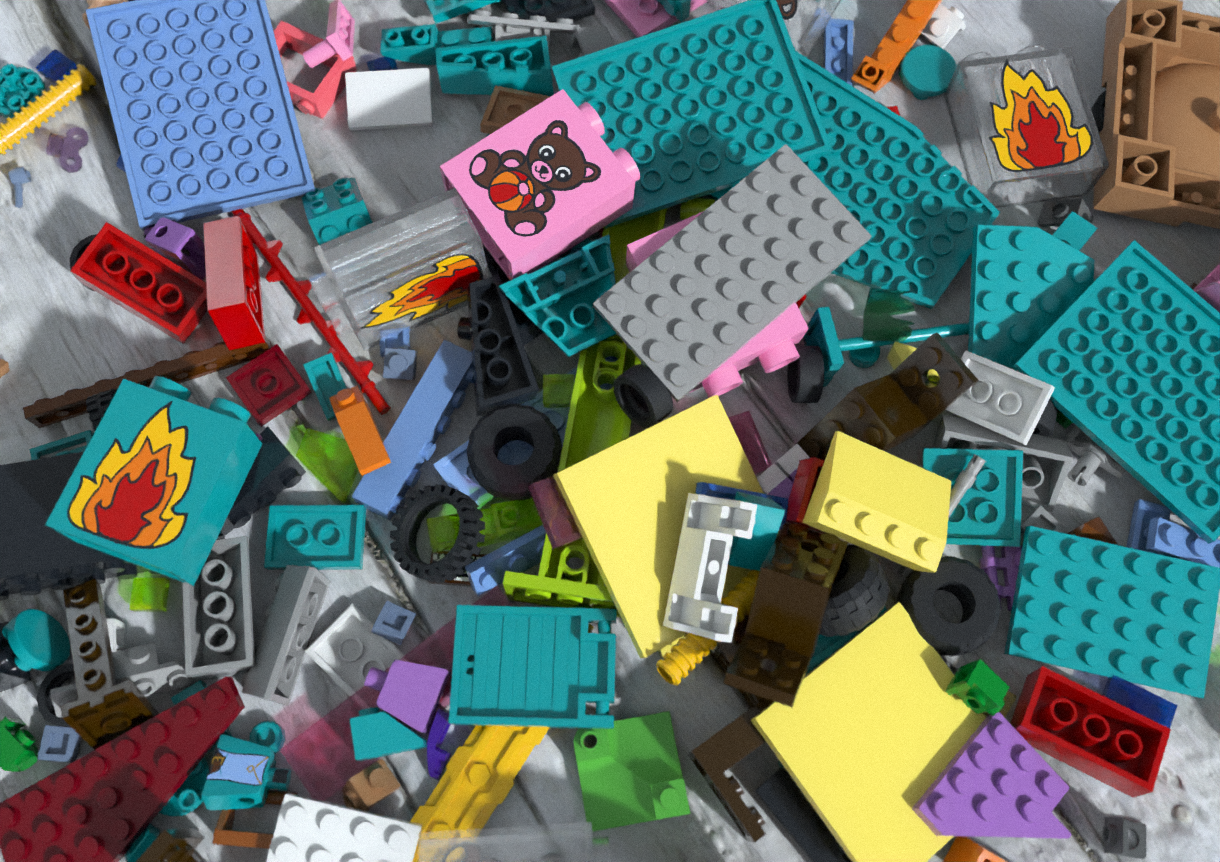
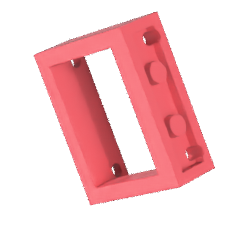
M281 21L274 30L280 58L287 48L303 55V52L323 41V39L284 21ZM336 53L323 61L321 64L331 69L314 93L287 81L293 106L298 107L304 114L308 113L323 119L346 86L345 73L357 71L353 56L343 61L339 54Z

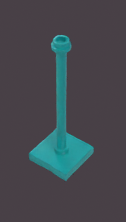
M830 307L817 308L808 322L807 326L809 329L803 336L805 346L820 347L824 361L823 387H826L844 364L841 351L893 345L895 341L899 343L923 341L937 332L942 338L968 335L969 322L838 340Z

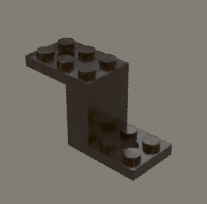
M938 332L934 333L889 375L855 387L796 444L810 458L815 457L825 461L835 431H840L880 450L887 451L915 437L979 380ZM930 369L935 370L939 374L940 381L938 385H933L929 382L927 374Z
M783 524L761 565L745 636L726 671L724 684L793 708L815 652L831 588L844 558L848 542L840 540L839 537L833 534H820L808 530L800 524Z
M732 641L731 643L721 642L713 653L725 672L740 646L738 641L734 644ZM738 689L751 708L693 749L688 756L746 841L755 843L766 834L761 827L765 824V821L753 805L751 807L746 806L740 797L744 794V791L734 776L731 775L727 778L724 772L766 742L751 719L774 701Z

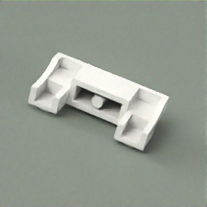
M688 494L663 626L712 640L731 643L738 608L721 604L722 592L733 536L751 539L757 505L700 494Z

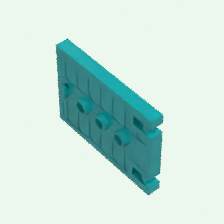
M457 605L448 723L450 725L614 729V715H609V703H614L616 634H611V623H616L617 609ZM589 623H598V633H588ZM586 703H596L595 715H586Z

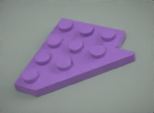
M1000 712L993 716L988 715L912 808L936 836L1069 839L1072 836L1065 826L1052 814V811L1070 787Z

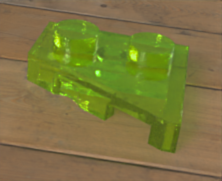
M307 428L296 457L340 502L345 503L358 472V467L346 440Z

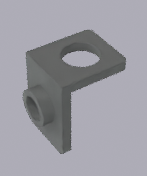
M1083 198L1048 200L1043 204L1037 223L1040 227L1060 226L1073 211L1081 217L1084 215V219L1092 224L1093 215Z
M1105 817V825L1102 831L1104 853L1145 859L1146 825L1129 821L1128 818ZM1129 829L1137 836V844L1132 849H1128Z

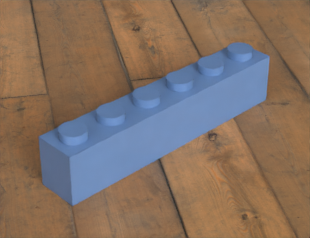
M444 339L383 442L391 463L365 474L351 496L358 505H364L366 509L388 520H391L394 514H398L397 511L400 506H404L405 494L409 487H414L417 484L421 475L420 468L425 460L429 461L436 449V440L440 434L446 433L451 423V414L455 408L459 409L463 404L466 396L465 390L469 383H474L472 352Z

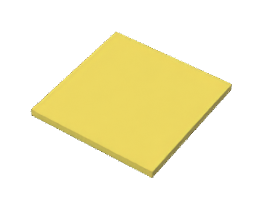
M718 395L695 404L553 475L640 658L650 656L687 633L665 627L663 622L688 494H695L696 484L699 482L763 493ZM728 564L722 598L727 597V593L730 590H734V586L741 583V579L746 577L752 569Z
M900 602L892 605L804 677L793 708L774 701L751 719L852 862H927L953 837L936 836L912 808L986 718L983 713L976 714L972 709L968 708L956 694L950 696L945 692L954 674L934 647L930 646L917 632L910 615Z

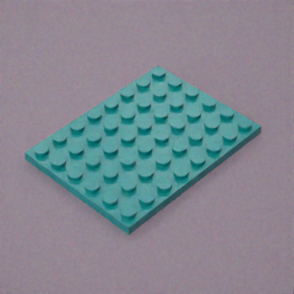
M748 0L552 66L559 91L564 89L577 107L584 102L589 103L603 123L605 132L600 136L612 152L619 148H624L631 155L640 172V179L635 182L632 209L606 225L605 228L735 186L785 144L803 162L831 154L832 146L776 0Z
M1134 240L1011 368L1054 386L1055 389L1050 400L1059 411L1204 541L1212 543L1220 536V313Z

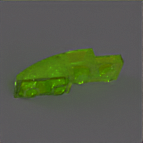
M553 495L537 496L523 501L514 500L491 504L488 509H482L484 517L480 520L485 522V530L479 531V533L485 535L484 543L477 542V547L519 538L549 521ZM458 514L428 518L426 526L432 553L452 549L459 534Z

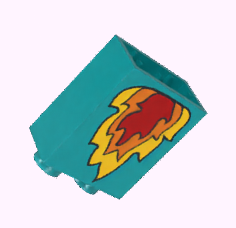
M154 376L149 388L123 379L45 525L73 542L194 586L263 444L247 425L251 413L242 406L219 397L213 398L208 409L190 403L188 400L192 395L191 391L179 383L161 376Z

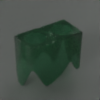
M870 288L863 315V340L903 342L911 336L912 329L908 325L915 323L891 317V315L915 311L914 305L909 300L900 296L911 291Z

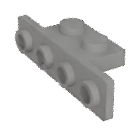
M475 10L474 14H470L467 17V24L494 26V41L546 35L548 49L550 45V32L574 34L575 29L580 27V25H573V20L557 19V22L553 23L546 22V17L529 16V20L519 19V15L514 13H502V17L491 16L490 11Z
M155 642L112 652L117 684L131 680L145 697L189 687L198 682L194 678L185 676V659L159 664ZM76 684L55 688L50 691L57 717H62L60 706L78 700Z

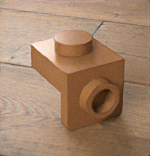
M381 758L348 779L341 790L343 802L346 807L368 812L371 807L396 792L401 785Z

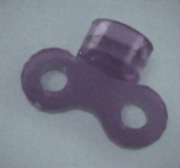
M80 127L70 128L66 133V137L50 133L47 142V155L58 157L60 166L64 171L68 173L78 172L82 168V159L79 151L88 144L89 136ZM79 135L82 138L81 140H74L73 137ZM72 159L75 161V164L69 165L67 161Z

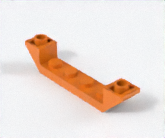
M907 0L872 56L866 55L851 77V81L874 94L892 79L901 65L904 56L912 48L942 0Z

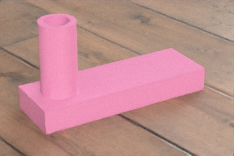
M334 0L329 4L326 39L303 52V57L311 68H314L336 53L339 54L343 61L353 56L355 20L340 0Z

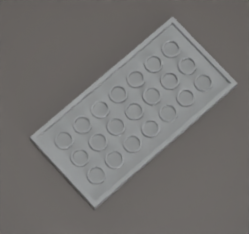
M785 144L593 303V307L639 360L656 374L678 403L867 243L872 236L792 149Z

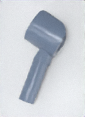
M23 166L11 169L8 172V176L14 185L15 207L17 208L23 207L22 184L32 181L30 172L25 170Z

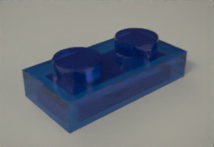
M1113 675L1112 678L1108 677L1102 693L1103 696L1169 729L1178 706L1116 675Z

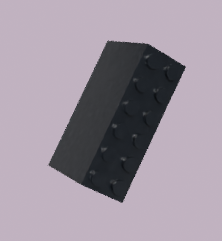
M84 452L0 465V601L9 599L10 594L37 595L41 593V589L46 588L65 590L73 587V584L87 582L95 578L99 584L106 582V578L133 579L138 576L137 573L148 571L150 574H159L73 542L45 525Z

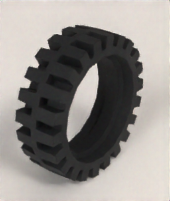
M435 484V487L432 485L424 486V491L418 489L413 492L415 498L408 496L405 499L406 508L399 507L397 513L401 517L400 519L394 518L392 525L396 526L397 530L390 531V538L396 540L390 543L391 550L396 552L393 555L395 561L399 562V566L407 571V573L431 582L451 581L456 579V574L463 575L466 572L464 565L475 561L471 557L473 553L476 555L480 554L482 549L477 547V542L484 543L485 535L479 533V531L485 530V522L480 520L484 516L482 511L477 509L479 507L478 504L461 491L441 484ZM439 505H452L459 516V534L455 545L444 558L436 563H425L420 559L416 548L417 533L421 522L430 511Z

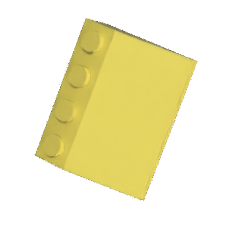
M835 431L802 523L833 534L844 541L912 570L936 572L947 542L951 481L840 431Z

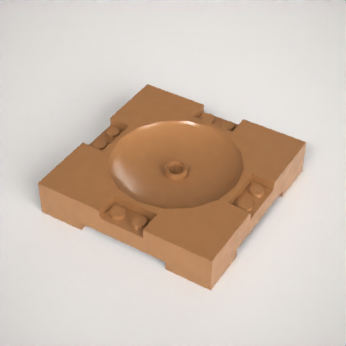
M1120 0L1106 18L1101 86L1106 88L1104 127L1098 134L1093 209L1176 227L1184 221L1220 229V18L1183 10V1Z

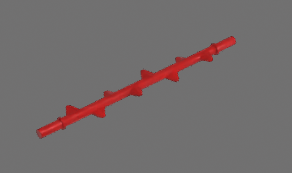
M243 209L231 211L233 216H240L252 244L256 245L270 264L271 268L265 277L268 282L282 281L302 309L296 321L300 325L313 322L330 345L327 354L332 353L336 362L344 364L361 387L360 391L366 394L381 415L386 414L391 407L376 389L374 381H370L368 378L374 366L371 360L356 362L337 336L342 324L339 318L325 320L307 296L313 286L312 281H296L278 257L283 245L282 241L278 239L267 242L252 222L249 213H246Z

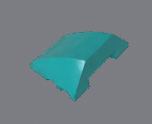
M609 234L583 246L581 250L528 275L525 273L498 287L567 357L617 334L593 307V303L616 284Z

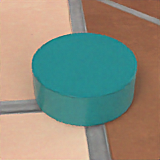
M880 347L849 350V359L859 368H869L877 362L880 356Z
M262 721L251 730L249 742L270 747L273 749L274 754H276L285 743V732L278 723Z

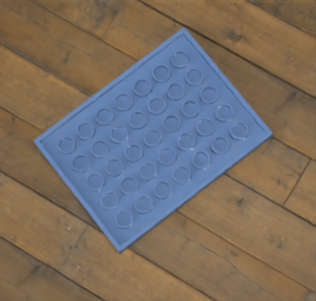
M134 0L86 9L139 227L142 231L146 228L154 227L159 219L163 217L180 223L306 195L307 192L315 191L265 0Z

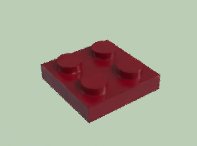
M278 344L226 377L260 427L312 393Z

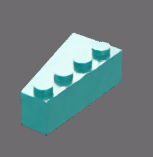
M546 35L436 48V65L442 93L492 95L495 86L550 97L554 95Z

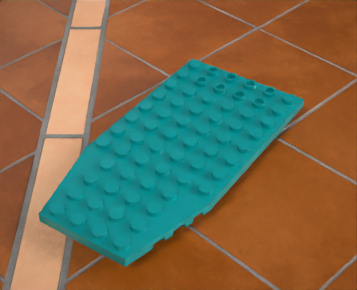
M796 51L832 146L831 154L804 163L872 236L867 243L831 273L932 309L972 253L973 226L992 225L1000 212L974 185L971 186L962 177L961 171L955 165L952 167L943 158L942 152L923 137L924 133L917 126ZM734 186L706 196L717 201Z

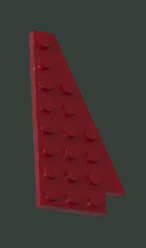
M226 676L2 801L0 803V849L5 862H119L218 741L220 735L226 731L244 709V703L233 678Z

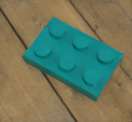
M364 505L270 506L264 568L267 570H285L287 565L310 566L317 570H362L366 507Z

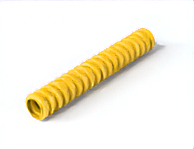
M76 65L77 69H71L69 71L70 75L64 74L62 81L59 79L55 81L56 85H50V90L48 91L43 90L41 97L35 96L34 102H27L29 106L26 108L22 106L20 108L22 111L19 113L14 112L13 118H6L7 122L5 124L1 122L0 154L5 155V150L8 148L12 150L13 144H20L19 140L21 138L26 139L28 137L26 134L29 132L33 134L35 127L41 128L43 121L47 123L49 121L47 118L50 116L54 118L56 111L61 112L63 111V106H69L68 102H75V97L77 95L81 97L84 90L89 91L90 85H97L96 79L84 65Z
M750 570L747 576L741 579V583L736 584L734 590H730L727 593V597L721 599V604L738 608L735 628L738 622L744 620L745 615L750 614L760 571ZM687 632L685 639L681 638L678 641V646L674 645L671 648V653L664 654V660L656 662L657 671L665 681L678 686L681 682L680 678H686L688 671L695 669V663L700 664L703 660L702 656L707 657L710 650H714L717 643L722 641L712 640Z

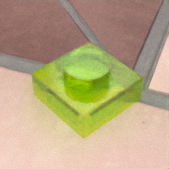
M574 374L543 375L544 408L570 407L574 388Z
M133 578L129 610L133 612H166L170 580L167 578Z

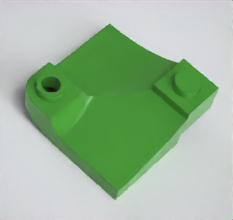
M670 711L614 721V729L580 728L574 736V749L588 832L690 814ZM589 735L595 736L597 739V744L593 748H587L584 745V739Z

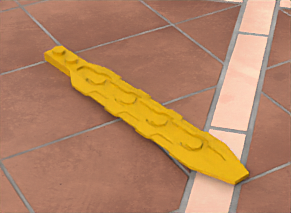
M589 624L588 633H592L594 626ZM475 726L463 746H459L446 765V772L426 803L420 805L410 822L422 824L413 862H442L447 851L453 846L463 842L476 843V838L497 805L502 804L514 785V778L535 745L541 743L549 727ZM461 846L454 849L446 857V862H461L466 855L465 849Z

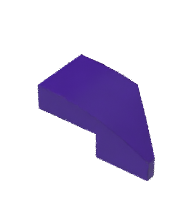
M438 709L433 720L427 741L429 776L437 780L440 779L451 756V753L440 748L451 726L448 723L449 713Z

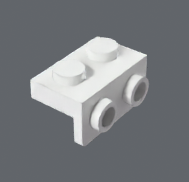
M940 3L921 32V35L935 46L944 49L959 30L963 31L966 27L964 20H962L964 15L955 7L951 6L948 9Z

